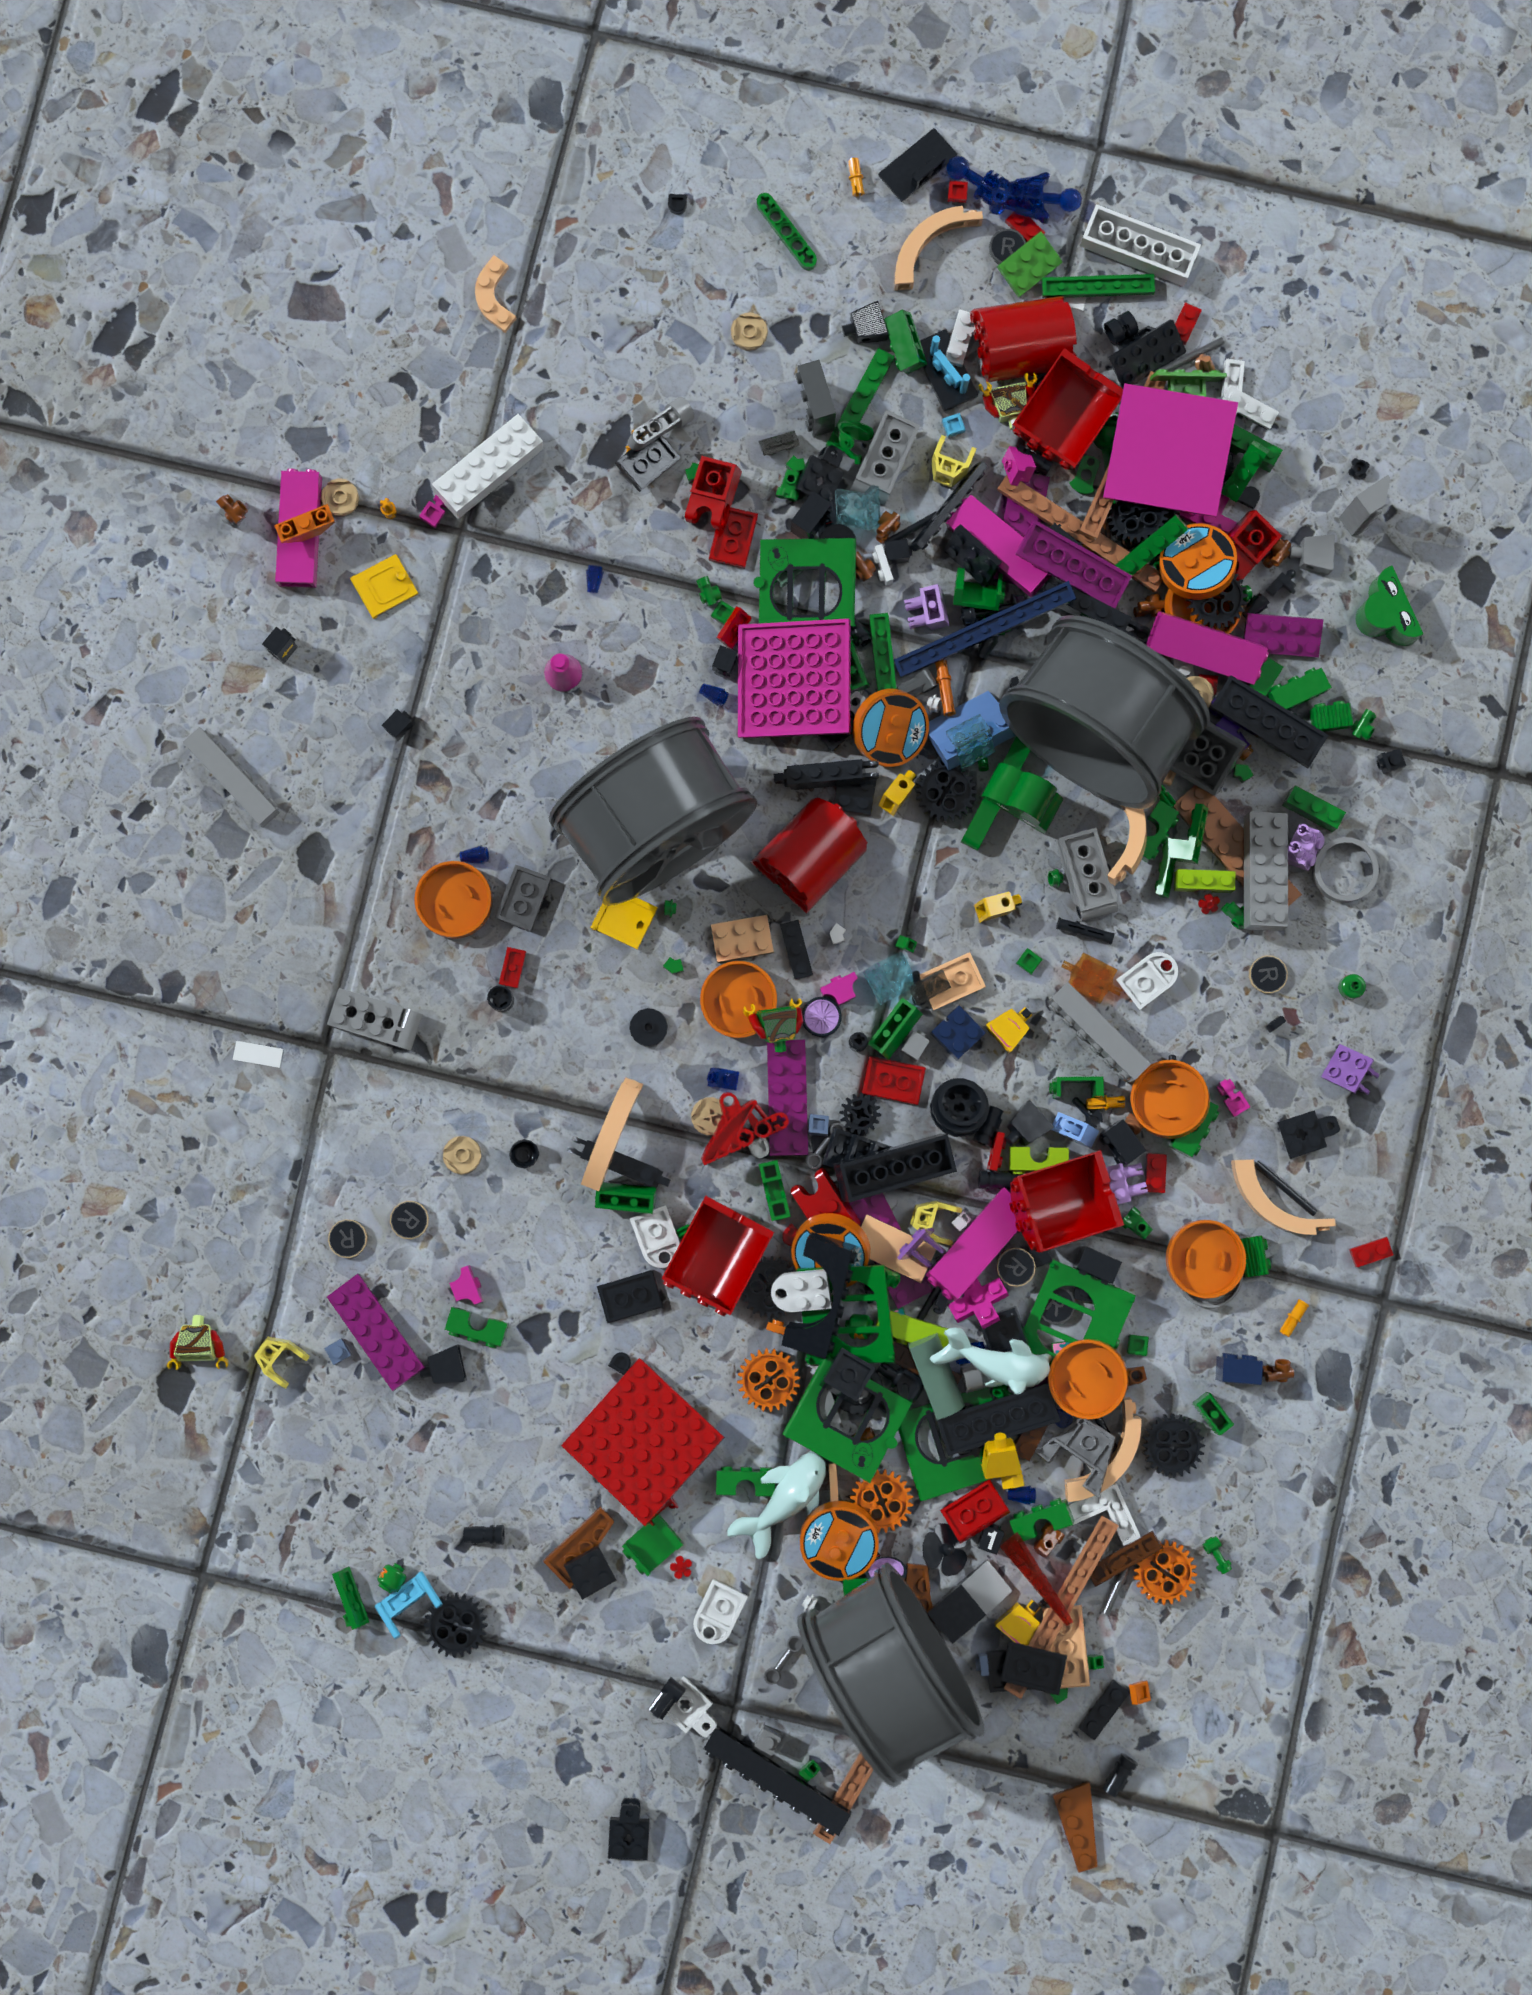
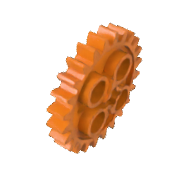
M765 1348V1353L762 1354L758 1349V1356L751 1353V1360L744 1359L747 1365H740L744 1372L738 1373L739 1376L743 1377L737 1381L738 1384H743L739 1391H745L742 1398H750L747 1403L748 1405L755 1402L754 1409L761 1405L763 1412L766 1407H769L770 1412H772L773 1406L780 1410L779 1404L782 1403L786 1407L787 1399L793 1401L790 1395H797L794 1387H800V1385L795 1383V1380L800 1379V1376H796L794 1373L799 1371V1369L792 1368L795 1361L789 1363V1355L785 1358L782 1357L783 1351L777 1355L775 1348L772 1350V1353H769L768 1348ZM768 1361H774L777 1364L775 1371H768L766 1369ZM783 1369V1373L772 1379L773 1383L771 1385L766 1383L758 1390H754V1387L765 1381V1375L771 1377L777 1371ZM752 1372H758L761 1375L759 1382H752L749 1376ZM780 1377H784L788 1381L787 1386L784 1388L777 1385V1379ZM764 1388H768L772 1392L771 1397L768 1399H764L760 1394Z
M877 1469L870 1483L865 1480L862 1483L856 1481L859 1487L852 1488L856 1495L850 1496L852 1500H855L853 1504L863 1508L870 1516L874 1509L882 1511L880 1518H873L878 1533L881 1528L887 1533L888 1527L895 1531V1524L902 1527L900 1520L907 1521L905 1513L911 1514V1511L907 1508L913 1506V1503L908 1502L909 1499L913 1498V1495L907 1494L911 1488H904L907 1481L900 1482L901 1475L899 1474L897 1477H894L893 1470L888 1475L886 1469L883 1470L882 1474ZM884 1483L892 1485V1490L889 1493L882 1492L881 1487ZM875 1484L878 1486L882 1498H887L884 1503L889 1512V1517H886L881 1504L876 1503L879 1499L873 1487ZM866 1491H872L874 1497L872 1500L867 1501L863 1498V1494ZM892 1501L899 1502L900 1507L897 1511L889 1509V1504Z
M1165 1539L1164 1544H1161L1163 1549L1138 1562V1567L1132 1568L1133 1571L1138 1573L1133 1576L1135 1580H1139L1136 1586L1143 1587L1140 1593L1145 1594L1148 1592L1146 1595L1148 1600L1153 1597V1602L1157 1603L1161 1599L1163 1605H1165L1166 1600L1173 1604V1598L1180 1602L1181 1594L1187 1597L1185 1591H1192L1189 1585L1196 1584L1191 1578L1197 1576V1573L1192 1571L1197 1566L1190 1564L1194 1558L1187 1557L1189 1551L1185 1550L1182 1552L1183 1545L1180 1544L1176 1548L1175 1541H1172L1171 1545H1169L1168 1540ZM1161 1553L1166 1554V1561L1163 1563H1159L1157 1560ZM1153 1561L1161 1568L1167 1569L1170 1574L1180 1581L1178 1583L1150 1565V1562ZM1181 1564L1183 1566L1182 1572L1175 1574L1174 1567ZM1149 1570H1155L1156 1576L1153 1579H1147V1572ZM1171 1581L1172 1588L1165 1591L1163 1589L1164 1583Z

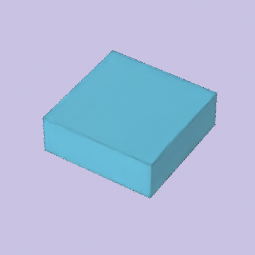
M960 413L942 418L947 438L966 432Z

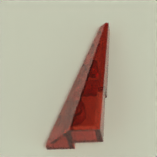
M1017 1532L1012 1535L1000 1548L1065 1625L1069 1626L1074 1623L1020 1534Z

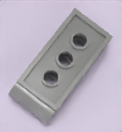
M885 410L850 490L885 505L920 425ZM890 435H896L898 440L891 439ZM882 452H889L891 457H885ZM875 469H881L883 471V474H877L875 472Z
M1097 828L1055 840L1079 921L1083 922L1118 912V900L1114 886L1108 880L1109 869ZM1079 848L1084 852L1083 857L1078 853ZM1084 867L1089 869V875L1084 873ZM1089 885L1094 887V893L1090 892Z
M339 988L327 1025L411 1051L423 1014ZM353 1008H356V1009H357V1014H356V1016L353 1017V1018H350V1016H349L350 1010L353 1009ZM374 1014L375 1021L368 1023V1016ZM388 1020H393V1027L387 1029L386 1022Z

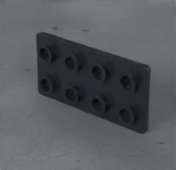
M933 128L879 172L878 176L895 196L903 202L957 158L958 154L939 132Z
M1170 319L1157 328L1146 326L1137 334L1118 343V351L1110 355L1109 360L1121 388H1124V383L1134 385L1147 377L1151 371L1155 372V370L1185 354L1186 349L1174 320Z

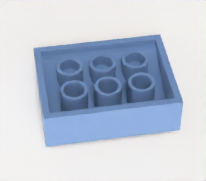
M989 691L956 707L955 715L947 717L942 714L929 721L928 738L948 771L1016 736L1002 717L999 702Z

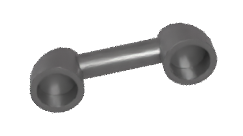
M840 1123L830 1125L827 1137L814 1153H810L806 1157V1164L809 1168L818 1169L821 1167V1156L828 1147L833 1129L838 1128L846 1131L844 1125Z
M794 1635L788 1639V1648L774 1668H769L765 1672L764 1679L766 1683L770 1685L776 1684L781 1678V1670L793 1653L802 1649L803 1643L799 1636Z

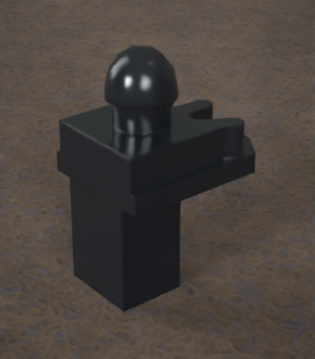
M1290 569L1286 574L1282 572L1266 591L1273 597L1283 586L1290 593L1294 594L1296 592L1294 590L1296 584L1291 579L1296 575L1295 570Z

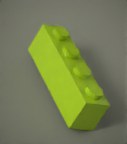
M890 1310L892 1335L894 1338H897L896 1342L907 1345L908 1342L912 1343L938 1333L943 1348L949 1344L948 1337L944 1334L948 1328ZM878 1318L875 1326H879Z

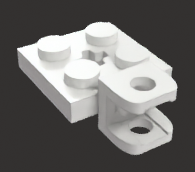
M683 1676L679 1683L686 1688V1691L678 1702L674 1703L666 1715L685 1733L693 1727L701 1736L708 1737L718 1724L717 1719L708 1711L713 1702L689 1679ZM682 1699L690 1701L689 1709L686 1707L684 1709L681 1708L682 1703L680 1701ZM704 1723H709L710 1727H705Z

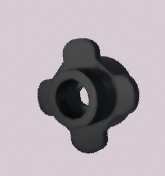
M1357 458L1353 459L1348 474L1365 479L1367 476L1366 471L1370 467L1369 463Z

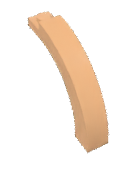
M957 206L939 211L921 222L907 237L898 255L894 277V291L913 289V271L916 260L931 240L952 229L981 226L983 221L982 211L969 210L964 213L963 206Z
M1121 806L1129 820L1130 829L1127 846L1118 862L1107 875L1109 882L1114 886L1118 882L1123 881L1127 872L1133 875L1143 858L1147 842V825L1144 809Z
M627 1077L621 1083L599 1133L581 1185L596 1191L600 1190L623 1129L642 1090V1083Z
M1254 1159L1231 1161L1233 1176L1239 1192L1248 1206L1264 1221L1281 1230L1302 1235H1317L1316 1227H1318V1231L1330 1230V1226H1336L1335 1218L1305 1219L1284 1212L1273 1204L1263 1192L1256 1176Z
M1124 1397L1122 1400V1432L1117 1448L1111 1455L1100 1493L1113 1485L1124 1474L1138 1448L1141 1435V1418L1133 1416V1414H1136V1404L1132 1402L1130 1397ZM1091 1473L1077 1478L1064 1479L1065 1499L1068 1502L1080 1501L1095 1496L1082 1486Z

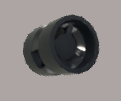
M1129 311L1118 315L1117 319L1113 318L1104 323L1105 333L1113 345L1124 341L1125 336L1129 338L1139 332L1138 324Z
M495 986L490 989L487 995L489 1005L498 1012L509 1011L515 1002L513 993L505 986Z

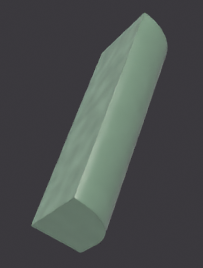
M938 1333L909 1343L910 1352L937 1420L961 1410L965 1403L950 1364H934L929 1359L932 1355L943 1349Z

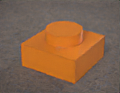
M773 1319L772 1322L768 1321L766 1330L784 1335L786 1327L783 1326L784 1322Z
M1148 1681L1129 1684L1132 1705L1151 1701Z

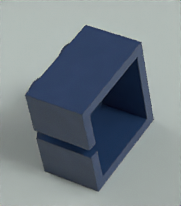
M960 1005L945 1018L948 1022L943 1020L930 1033L956 1061L986 1033Z
M1222 1353V1356H1217L1215 1380L1262 1385L1263 1361L1257 1360L1258 1356L1242 1354V1358H1238L1236 1354Z

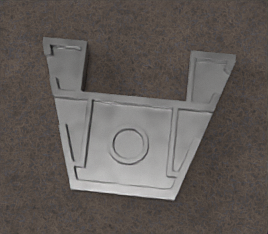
M1079 1418L1055 1438H1051L1044 1446L1039 1447L1035 1454L1049 1464L1061 1448L1074 1455L1094 1469L1082 1486L1098 1497L1116 1438L1090 1419Z

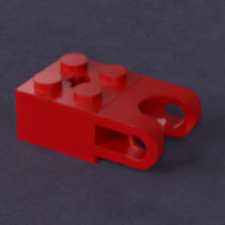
M701 456L690 491L691 496L685 511L686 522L695 524L703 513L712 512L711 525L716 530L724 529L742 474L741 469L736 464Z
M1257 510L1248 511L1228 534L1237 552L1235 574H1238L1236 580L1244 579L1282 537Z
M820 1168L815 1173V1179L818 1184V1190L815 1194L809 1193L802 1185H795L791 1188V1194L807 1219L819 1214L833 1213L850 1218L858 1225L861 1223L850 1204L842 1201L838 1187L825 1169Z

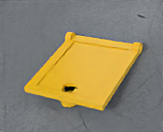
M396 554L350 578L372 619L418 595V591Z
M639 898L612 906H606L602 903L590 928L638 950L658 907Z

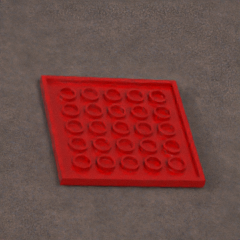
M639 1358L561 1446L644 1526H647L725 1437L650 1366Z

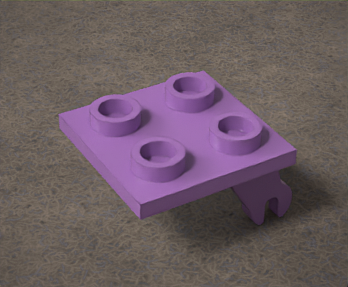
M1339 1044L1321 1077L1353 1093L1359 1090L1368 1095L1370 1091L1361 1084L1366 1072L1375 1078H1378L1379 1074L1371 1068L1374 1059Z
M924 1228L922 1230L918 1229L913 1234V1240L910 1244L906 1243L899 1250L901 1254L897 1258L905 1260L913 1255L925 1266L931 1268L932 1263L916 1250L925 1240L941 1254L946 1250L930 1237L935 1230L933 1228Z

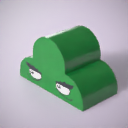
M1393 565L1385 568L1371 583L1368 591L1369 598L1357 610L1356 625L1368 637L1376 638L1386 635L1396 645H1411L1423 635V631Z
M1005 763L998 764L982 794L983 798L1042 834H1046L1064 800L1057 793V788L1049 781L1033 773L1023 772Z

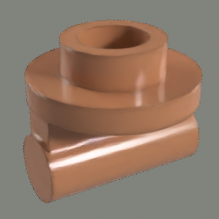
M1201 354L1196 359L1195 368L1197 370H1202L1203 373L1215 370L1210 356Z
M1130 1112L1125 1122L1133 1133L1137 1135L1143 1127L1135 1115Z

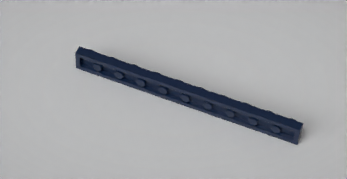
M1067 581L894 659L900 677L903 678L1077 600L1070 582Z

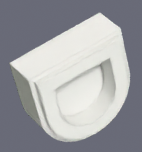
M758 1138L748 1146L752 1155L756 1158H764L769 1153V1144L766 1138Z

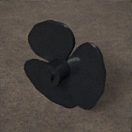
M937 1524L934 1527V1532H929L925 1535L922 1545L923 1558L929 1569H936L942 1560L941 1571L945 1576L958 1574L964 1569L967 1562L965 1551L957 1549L965 1547L967 1540L960 1544L949 1524Z

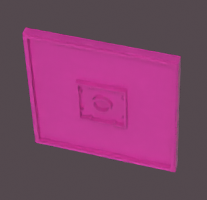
M1124 383L1103 498L1217 517L1238 402Z

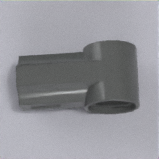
M928 668L916 674L911 680L897 686V689L915 697L922 692L924 694L933 690L938 684Z

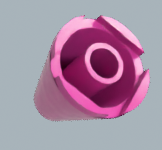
M558 653L547 662L544 675L547 683L553 689L566 692L580 683L582 668L575 657L569 654Z

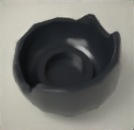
M522 1139L512 1145L509 1157L516 1167L526 1169L536 1163L539 1157V1150L537 1145L531 1140Z

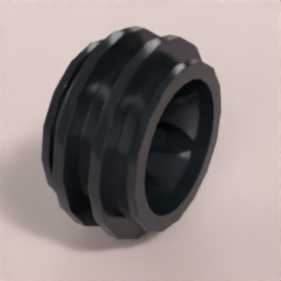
M953 1078L942 1083L935 1091L930 1103L931 1118L935 1125L945 1134L954 1137H967L976 1133L986 1121L989 1112V1102L984 1090L975 1082L965 1078ZM954 1094L955 1098L950 1099L948 1096ZM943 1105L948 1107L947 1111H945ZM971 1106H975V1112L970 1110Z

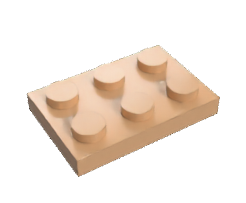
M767 915L711 924L717 963L774 953Z
M970 952L920 974L922 988L933 1011L986 987Z

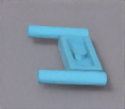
M934 336L930 349L934 367L938 371L941 370L948 385H952L955 389L960 387V393L965 394L970 375L964 374L963 377L960 376L942 351L938 349L940 337Z
M423 1571L405 1583L398 1592H393L374 1606L394 1639L399 1638L401 1634L391 1618L398 1616L425 1596L426 1593L436 1609L443 1605Z

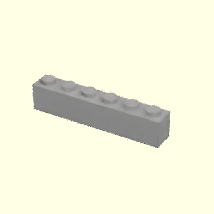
M200 727L197 728L183 743L263 828L280 813L276 809L278 805L271 797L267 799L263 795L265 791L259 784L254 785L250 781L253 778L246 770L242 772L238 768L240 764L233 756L229 758L225 754L227 750L220 742L216 744L212 740L214 736L208 729L204 731Z

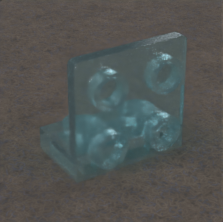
M872 485L864 493L844 489L835 490L837 524L871 530L878 524L880 518L879 486Z
M980 714L946 731L947 737L956 749L962 769L995 752L991 730Z
M902 952L886 958L863 971L880 1006L914 988L913 971Z

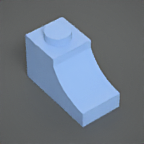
M1058 1112L1052 1124L1054 1128L1051 1129L1088 1148H1092L1099 1133L1091 1125Z

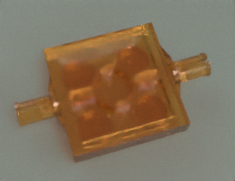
M1084 952L1075 965L1065 960L1061 965V968L1071 972L1068 982L1082 996L1098 1004H1101L1104 996L1109 991L1120 996L1123 990L1113 985V978L1118 969Z

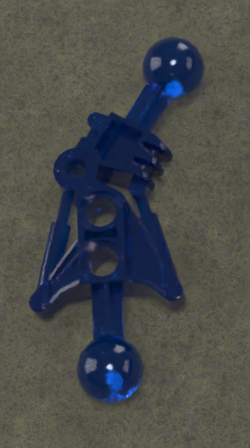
M954 156L947 163L948 175L954 180L966 179L977 186L974 198H981L983 202L989 205L990 212L996 215L1002 214L1006 209L1014 211L1015 214L1039 220L1042 224H1047L1050 215L1046 211L1044 204L1060 205L1066 212H1075L1082 203L1081 193L1074 188H1066L1061 194L1044 193L1043 187L1048 183L1050 177L1048 172L1009 181L1005 177L999 178L1000 174H994V170L988 171L982 177L970 169L968 160L962 156Z

